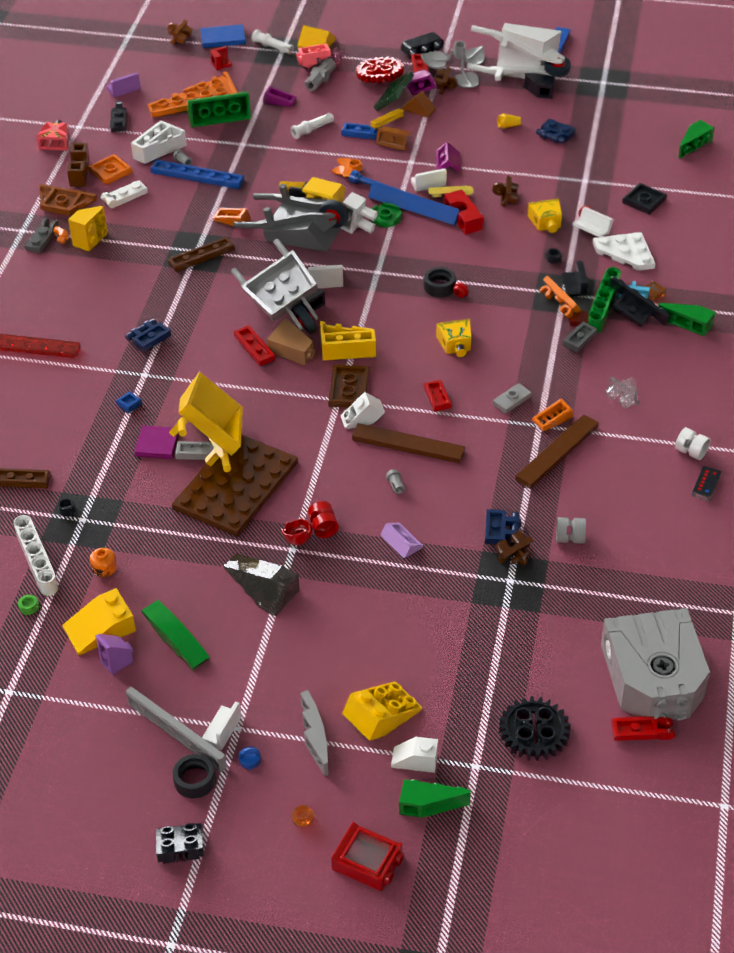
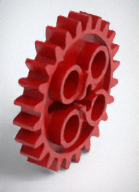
M389 57L370 58L369 61L364 60V62H360V65L356 67L358 79H361L362 82L366 81V83L371 82V84L377 82V84L380 82L385 83V81L391 82V80L400 78L404 73L402 61H398L394 57L390 59Z

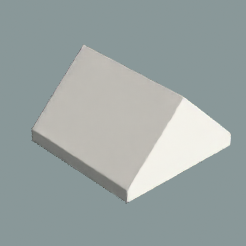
M343 265L308 267V272L317 283L318 289L343 287Z

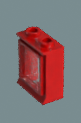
M353 821L331 857L332 870L382 892L385 885L391 883L395 867L400 866L404 859L402 842L397 843L365 829Z

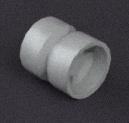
M557 517L556 543H568L569 540H572L573 544H585V518H574L570 521L568 517ZM567 526H572L571 535H567Z

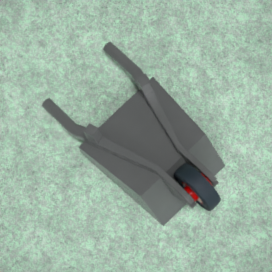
M281 184L279 186L280 193H254L253 195L254 200H276L281 202L274 215L271 208L268 207L263 210L266 218L257 222H234V228L264 229L263 233L266 241L273 242L275 239H279L282 244L327 252L341 227L346 224L349 212L337 200L290 196L287 185Z

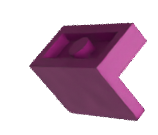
M448 142L436 150L437 170L447 169L451 166L457 172L461 171L460 152Z

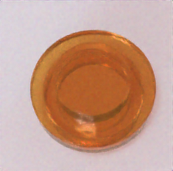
M307 805L297 806L292 812V822L298 827L309 826L314 821L313 810Z

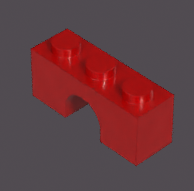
M462 189L444 194L445 205L461 210V212H458V226L465 235L483 230V223L485 221L483 214L478 211L476 205L471 202L469 196Z

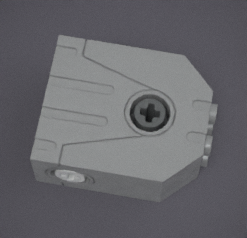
M682 608L656 613L604 618L601 647L620 709L634 717L654 716V719L667 717L672 720L690 718L705 697L710 670L688 609Z

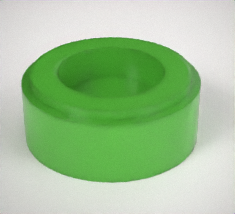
M34 595L21 597L18 601L20 612L25 615L37 612L39 609L38 598Z

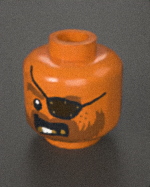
M99 548L91 553L89 561L93 574L98 577H108L116 571V556L111 549Z

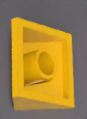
M303 25L297 47L303 48L326 43L330 47L336 40V37L329 31Z

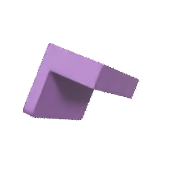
M138 73L111 80V84L107 85V89L113 98L141 89Z

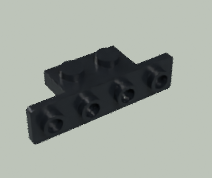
M615 276L611 278L609 287L621 294L614 303L613 309L640 328L650 316L666 325L670 315L665 309L656 306L652 300L645 298L636 289L626 285L622 279Z

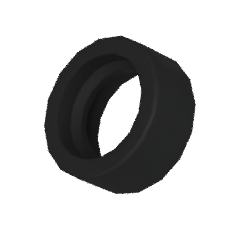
M434 267L425 273L424 289L429 295L433 297H447L453 293L456 275L451 269ZM434 280H445V281H447L448 283H446V284H435V283H432V281H434Z
M191 754L182 757L172 770L174 787L179 794L186 798H201L207 795L216 783L214 765L204 755ZM193 768L203 769L207 772V777L198 784H187L181 780L184 772Z

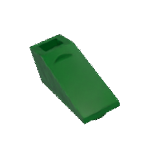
M702 120L691 124L680 143L678 158L680 159L710 143L714 137V127Z
M404 779L399 799V815L423 818L470 805L471 790L460 786L451 787L440 783L432 784L415 779Z

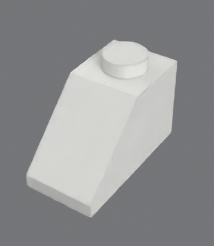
M414 737L395 746L391 768L435 773L438 739Z

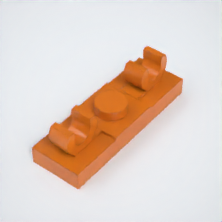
M549 276L543 279L547 285L541 287V293L545 294L548 300L556 294L554 298L560 304H565L559 309L562 314L569 319L573 316L574 312L578 316L583 313L580 307Z

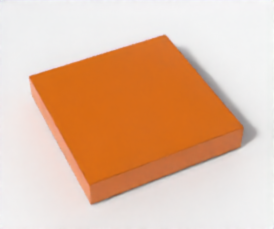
M115 154L88 166L89 171L106 185L133 173L132 168Z

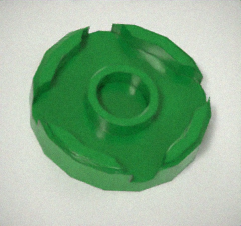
M382 203L380 206L377 204L371 208L378 211L375 221L370 220L378 227H392L401 221L402 212L397 205Z

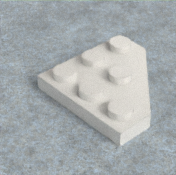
M642 232L593 238V245L597 254L602 256L606 254L612 257L611 260L621 264L628 263L633 265L632 268L638 271L655 269V261Z

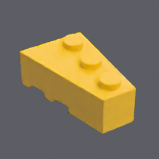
M320 321L323 361L376 357L374 329L357 326L346 328L342 327V324L336 323V326L326 325L324 321Z

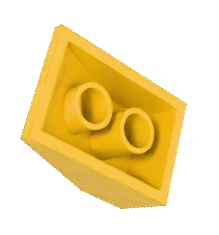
M117 588L98 595L62 625L78 656L98 648L95 637L98 634L120 636L122 638L136 631L134 617Z

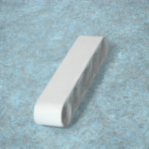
M20 515L14 520L17 538L40 592L45 596H51L58 590L55 572L31 518L27 515Z

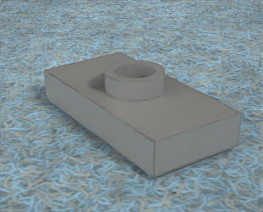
M518 383L495 398L493 405L507 414L529 399L532 392Z
M178 441L175 456L176 459L204 460L214 447L211 442Z

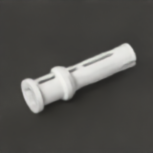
M258 29L253 32L252 41L255 43L259 42L265 47L271 46L288 54L292 53L289 49H294L293 45L272 38L268 33H261Z
M327 113L311 121H303L300 125L291 126V134L295 139H299L300 136L308 135L312 130L333 122L334 117L332 113Z

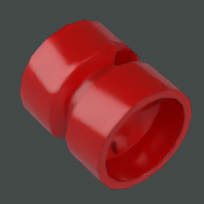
M318 501L309 507L307 514L317 537L329 538L337 533L339 525L329 502Z

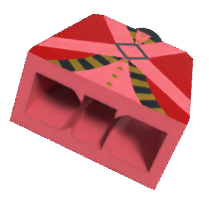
M56 120L55 123H45L37 135L39 149L68 150L69 132L67 124L61 120Z

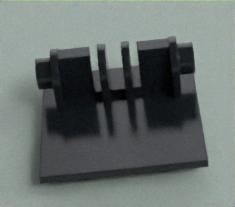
M188 823L184 826L176 827L165 826L161 829H156V856L158 862L163 864L173 863L174 854H176V861L179 862V853L183 854V861H186L185 852L188 854V860L200 859V857L204 856L201 823Z

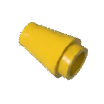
M502 113V115H498L497 125L502 129L520 126L521 117Z

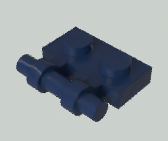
M548 119L541 126V129L538 128L536 130V134L540 135L541 138H548L555 143L564 144L565 141H568L575 134L576 128L553 119Z
M155 319L146 320L140 327L131 329L130 333L125 335L127 341L132 340L135 346L145 352L170 337L171 330L162 323H157Z
M487 509L485 544H497L504 539H509L511 546H514L515 544L510 537L519 531L521 527L520 514L514 512L512 516H506V510ZM505 526H510L511 530L505 529Z

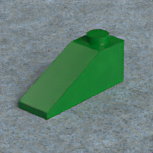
M660 303L658 305L659 308L665 309L670 315L668 323L701 336H705L714 325L716 312L703 306Z

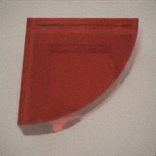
M588 311L574 314L570 319V326L578 327L582 322L588 324Z

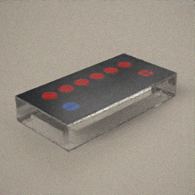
M703 466L692 491V497L710 502L722 471Z

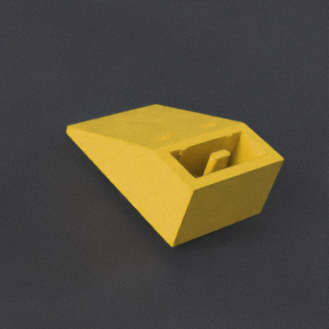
M394 681L351 693L342 714L371 741L386 736L419 713L423 707L400 684Z

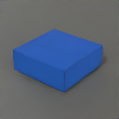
M129 391L117 399L116 404L127 413H130L142 405V399Z

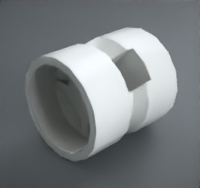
M685 427L676 440L675 449L685 454L689 452V456L701 460L710 446L711 439L702 434L697 435L695 431Z

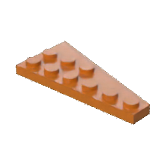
M226 71L218 78L217 76L211 77V81H202L183 89V92L180 94H171V98H162L148 104V111L152 118L187 111L188 100L238 92Z

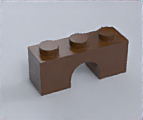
M72 143L70 150L71 162H68L67 168L70 187L86 186L90 161L88 143Z

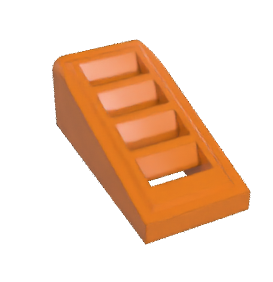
M219 208L213 220L234 226V222H249L251 217L246 208Z
M561 398L534 416L532 421L544 432L574 417L573 410ZM543 419L546 423L543 425L540 420Z

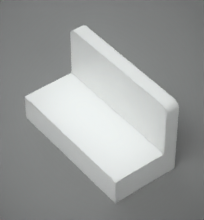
M444 168L416 174L415 177H411V184L416 192L428 190L432 187L446 186L447 171Z
M584 207L579 220L574 221L573 226L601 237L609 235L614 219Z
M235 701L231 709L221 705L202 738L215 748L222 750L241 719L240 703Z

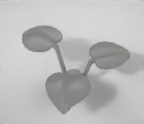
M456 41L454 49H451L448 58L445 53L440 51L421 53L423 62L435 69L445 67L446 62L450 60L452 55L456 59H461L462 74L455 76L458 80L457 86L462 88H475L478 86V76L473 72L465 73L464 62L476 65L483 63L485 59L483 46L466 50L465 42Z

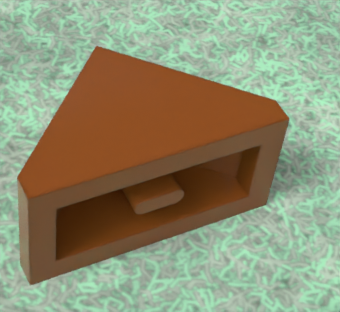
M423 91L410 98L402 106L404 111L428 118L436 108Z

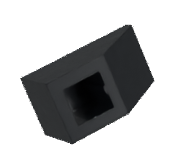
M525 73L524 88L537 98L552 99L555 76Z

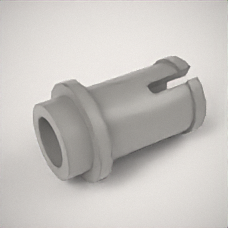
M177 149L174 151L173 157L175 161L185 165L192 164V159L184 154L183 150Z
M396 469L389 470L386 474V480L390 482L395 494H401L405 490V486L400 478L401 474Z

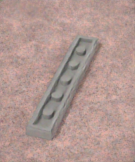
M132 686L126 690L128 705L195 754L204 755L209 758L214 768L219 772L227 768L224 753Z

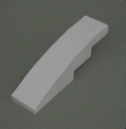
M306 690L300 693L301 706L304 710L302 712L303 726L306 729L304 731L305 745L325 777L329 774L324 726L318 708L309 691Z

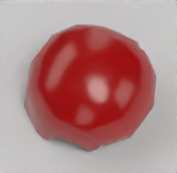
M295 519L290 523L286 522L285 528L281 529V532L288 543L303 545L310 539L313 528L307 520Z

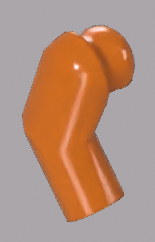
M58 226L54 227V234L59 236L57 241L65 244L66 240L68 241L69 233Z

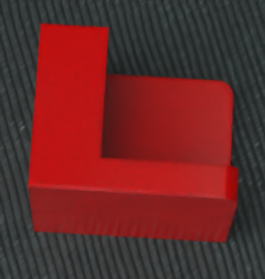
M226 46L210 50L211 64L216 70L232 66V62L228 58Z

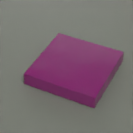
M142 425L134 451L135 456L172 459L179 432L173 437L168 433L173 427Z

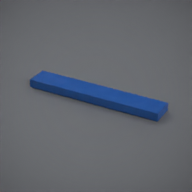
M157 159L150 168L151 173L235 189H240L245 180L244 175Z
M375 182L372 183L368 194L370 199L383 203H392L399 208L455 226L458 221V212H461L460 209Z

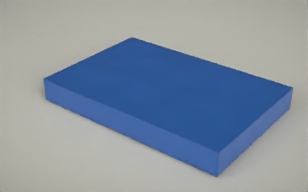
M243 24L200 28L203 48L246 44Z

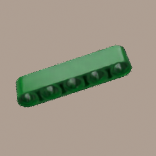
M616 267L606 269L589 312L588 324L597 328V333L602 332L617 294L614 289L609 287V282L613 276L616 278L621 276L620 269Z

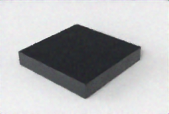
M639 183L622 198V203L650 215L667 199V194Z

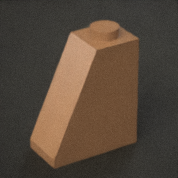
M286 318L267 339V345L270 350L282 358L306 365L314 357L313 341Z

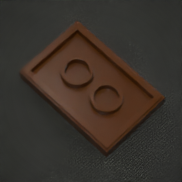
M333 365L328 407L349 408L364 392L367 393L369 366Z

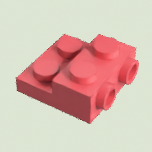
M327 43L298 48L299 53H296L299 66L302 65L306 68L314 67L317 64V58L323 60L331 56Z

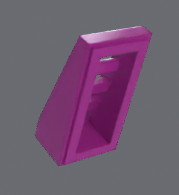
M269 86L264 93L262 102L292 107L297 97Z

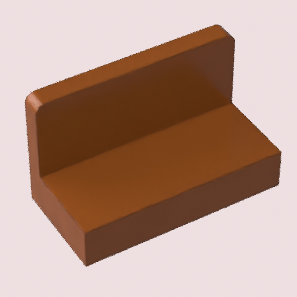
M383 126L377 130L376 144L405 151L407 149L408 137L412 136V132Z

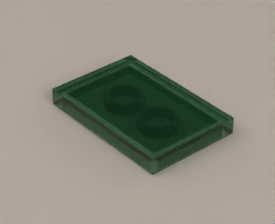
M412 71L389 84L374 105L376 111L398 100L414 77Z

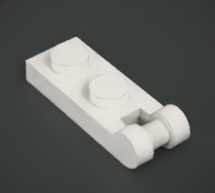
M138 180L113 192H104L101 195V200L110 208H115L147 194L148 189Z

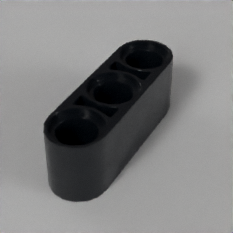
M430 32L405 40L400 48L411 59V54L440 50L444 46V40L435 32Z

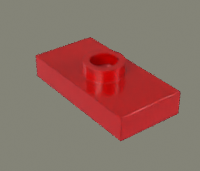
M441 380L424 383V390L434 412L452 409V403Z

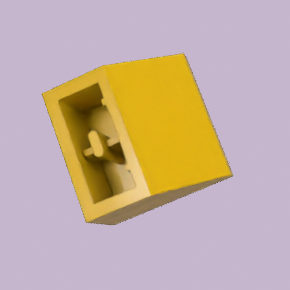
M312 177L303 187L302 192L307 195L306 198L337 200L342 203L347 188L339 183Z
M103 206L78 210L68 219L72 243L75 247L90 251L108 234Z

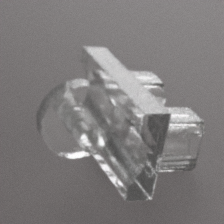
M613 376L609 379L610 386L605 391L608 398L614 400L618 395L622 396L618 401L625 409L632 404L637 406L640 403L637 399L638 387L635 386L636 380L634 378L623 379L621 382Z

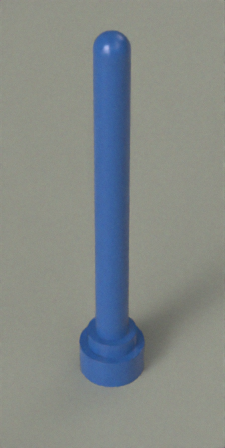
M353 170L349 177V182L354 184L364 183L372 186V183L375 182L381 185H385L403 191L401 189L363 177V175L356 170Z

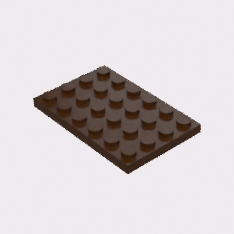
M241 435V446L232 456L228 453L231 470L229 472L223 470L220 457L212 466L206 464L172 503L173 510L237 537L298 463V457L244 435Z

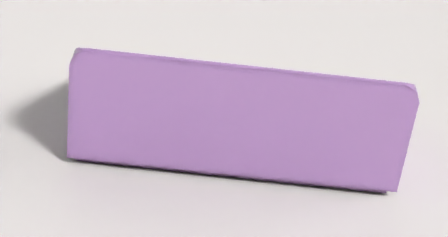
M401 523L385 524L381 537L403 558L423 548V544Z

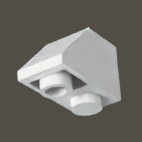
M364 392L340 416L344 427L352 429L356 428L358 423L365 425L374 424L385 411L381 400Z

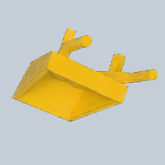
M199 371L180 398L179 414L183 417L177 421V424L168 433L173 437L178 432L181 437L186 436V423L189 421L209 438L214 447L212 452L204 459L206 464L212 466L220 457L223 470L229 472L231 465L228 453L232 456L241 446L243 407Z

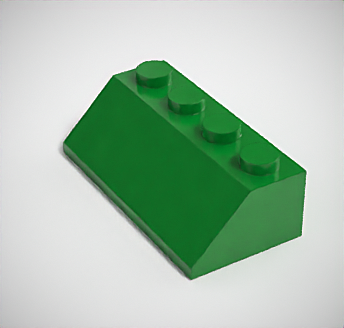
M249 92L188 100L187 112L191 128L251 119Z

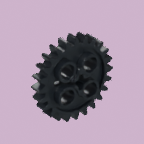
M531 696L530 701L522 697V703L515 700L514 707L508 705L507 711L502 712L499 724L501 740L505 741V747L511 746V753L519 751V758L526 754L527 760H530L531 756H535L536 761H539V756H543L545 760H548L549 753L555 757L556 750L562 752L563 746H567L568 739L570 738L571 724L568 723L569 717L564 716L565 710H558V704L551 706L550 699L544 703L542 697L538 701H535L533 696ZM532 713H534L536 717L537 744L534 743V726L532 724Z

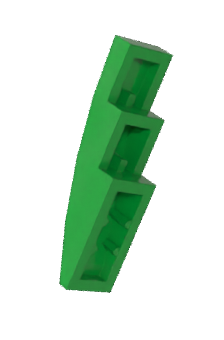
M159 600L141 610V613L165 644L168 643L177 656H181L192 671L209 660L210 656L196 638Z

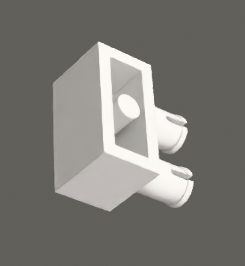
M351 192L342 202L349 212V218L341 229L352 234L357 228H361L371 234L375 229V224L363 219V216L375 221L378 211L366 207V198Z

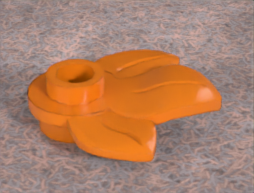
M338 158L337 162L340 166L331 171L336 175L350 177L353 170L360 172L363 169V165L358 159Z

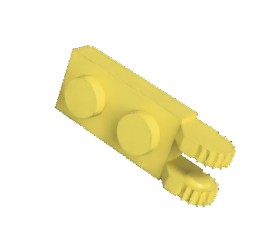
M471 186L432 187L428 189L429 195L432 194V197H442V194L462 189L466 195H471L474 188Z

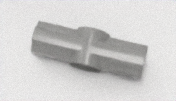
M328 57L318 67L314 66L312 68L311 75L304 82L308 91L313 92L322 82L326 83L328 81L330 73L336 67V62L332 58Z

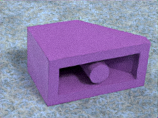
M105 634L95 636L101 663L112 675L133 663V648L129 642H124L120 636Z

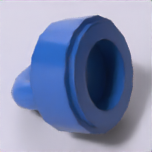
M245 747L239 752L240 765L245 769H254L261 763L260 751L255 747Z

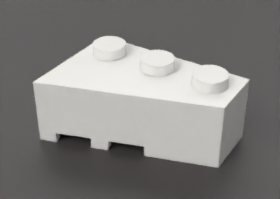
M159 121L131 143L133 159L144 164L187 146L185 130L164 121Z

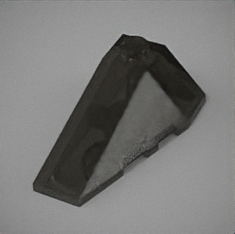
M235 554L224 565L227 573L236 583H239L244 588L248 596L250 595L255 600V604L273 616H276L300 591L299 575L283 566L240 554Z

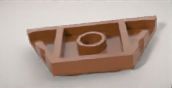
M39 184L40 208L43 211L71 216L76 211L97 201V194Z

